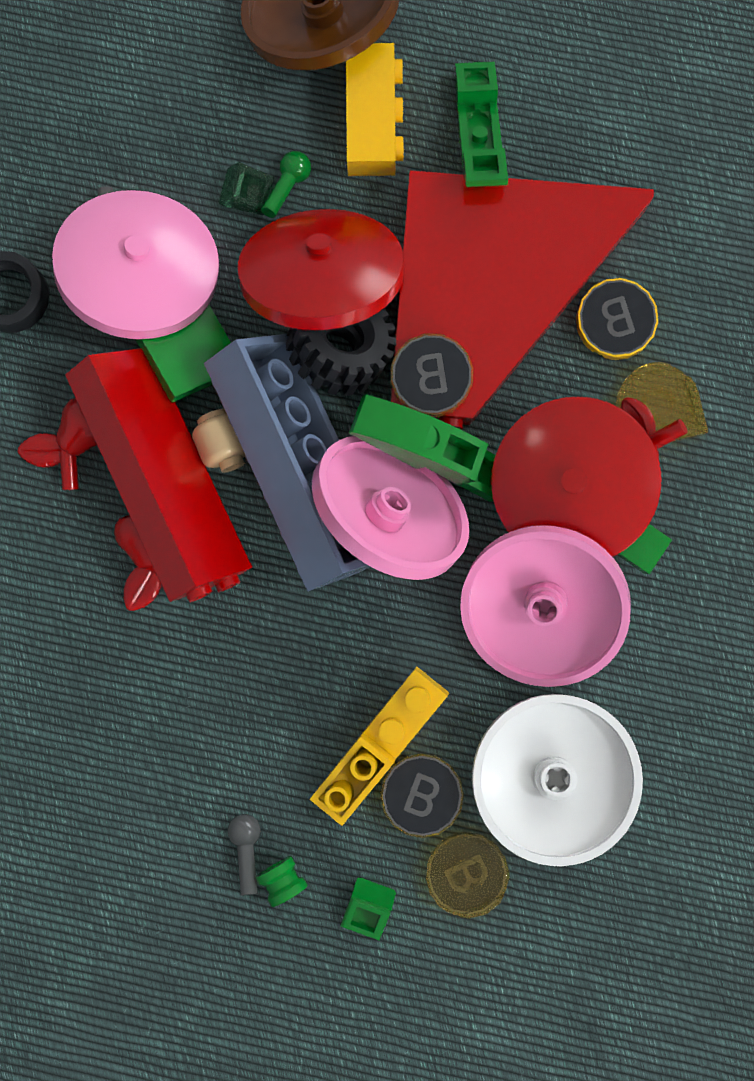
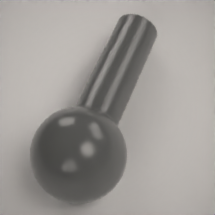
M240 814L234 817L228 825V837L237 846L241 896L258 894L257 880L255 878L254 844L260 837L261 828L257 819L249 814Z

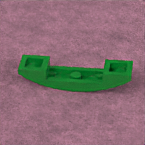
M495 62L455 63L458 131L466 187L508 185L505 148H502L497 105L498 85Z

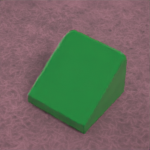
M357 878L340 926L380 940L392 911L396 895L395 890L364 878Z

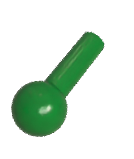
M290 151L282 157L280 162L281 177L261 208L265 216L275 218L295 183H301L309 177L311 162L304 153Z

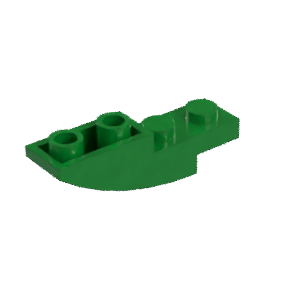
M367 394L362 396L349 434L415 469L425 467L489 502L494 501L491 478L496 455L487 450L488 443L448 423L411 408Z

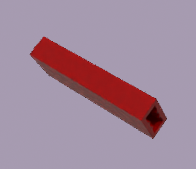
M142 348L92 354L85 357L65 376L169 602L187 597L189 603L211 594L212 587H216L219 593L239 584L238 576L251 569L252 565L210 475L200 458L196 445L176 403H171Z

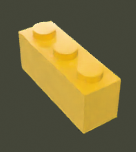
M373 43L366 50L346 61L348 176H395L396 161H403V136H395V123H403V97H395V84H403L402 59L394 58V43Z

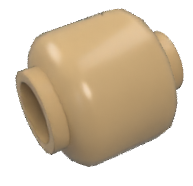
M225 409L214 410L201 416L197 420L198 426L193 430L192 438L203 464L208 468L220 467L222 473L242 467L245 464L243 460L245 453L229 422Z

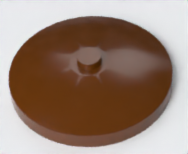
M242 0L241 21L251 46L267 62L286 69L315 70L347 61L370 47L391 24L397 12L399 0Z

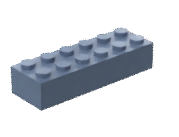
M287 334L236 339L207 360L204 365L307 591H312L364 571L370 566L353 556L334 538L323 523L314 503L312 494L313 472L327 449L339 441L316 389L311 386L312 380L308 375L303 380L298 375V371L301 368L300 364L291 365L289 357L293 351H286V341L289 337L286 336Z

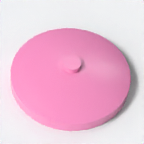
M126 190L95 197L79 206L66 218L56 235L53 245V273L62 299L82 321L99 331L113 336L128 339H151L175 333L194 322L204 312L216 290L219 257L211 233L191 210L179 202L160 194Z
M355 436L343 438L332 444L316 465L312 477V494L316 509L334 538L363 563L394 577L422 580L433 578L446 572L464 552L469 539V521L465 507L448 479L425 467L415 469Z
M530 526L500 536L477 556L470 567L463 585L460 610L466 635L473 648L487 664L515 681L534 686L556 687L587 679L611 662L622 647L628 633L631 600L628 584L622 570L614 558L597 542L581 533L562 527Z

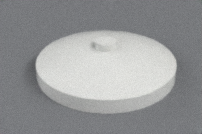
M563 694L540 695L511 706L501 713L488 727L475 753L472 768V787L475 803L485 825L492 835L508 850L534 863L548 866H569L584 863L600 856L612 848L627 832L636 816L641 801L643 785L642 767L638 752L630 735L619 721L605 709L575 696Z

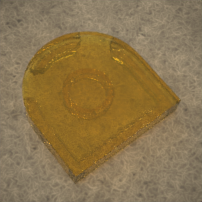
M653 362L642 365L635 369L622 383L617 395V407L620 408L622 400L627 397L643 402L650 409L654 417L656 431L678 419L684 422L688 433L672 442L708 433L696 384L691 377L679 369L670 366L671 364Z

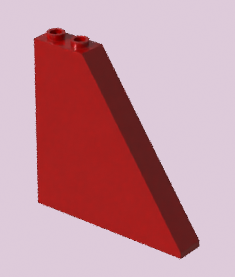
M410 170L403 246L404 277L399 296L394 362L400 350L410 341L428 335L442 336L455 342L466 353L471 366V384L465 397L453 408L439 413H421L448 423L460 430L463 429V424L470 425L643 215L654 197V189L508 178V185L466 187L463 174ZM392 381L391 402L419 411L406 404L398 395Z

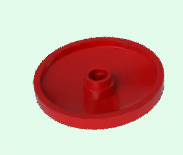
M317 209L282 217L256 232L241 251L238 260V275L241 291L246 302L254 311L267 320L294 329L329 330L356 324L370 318L385 308L401 288L404 277V259L402 247L396 236L377 220L346 210Z
M589 397L555 399L543 403L524 414L503 438L494 459L491 478L494 504L508 532L530 526L562 527L589 537L602 546L612 557L632 545L650 524L658 506L662 482L661 468L656 449L643 427L619 407Z

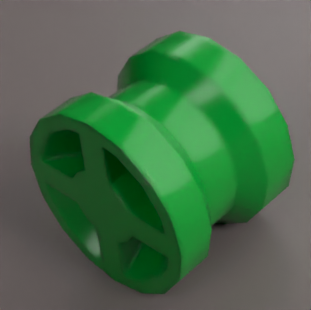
M292 855L274 863L255 877L258 884L265 886L268 891L267 900L271 907L286 902L308 886L305 879L299 877L294 870L295 861Z

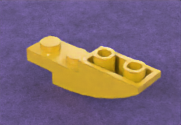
M416 667L326 777L310 800L343 826L394 764L396 758L448 697L449 692L420 668Z

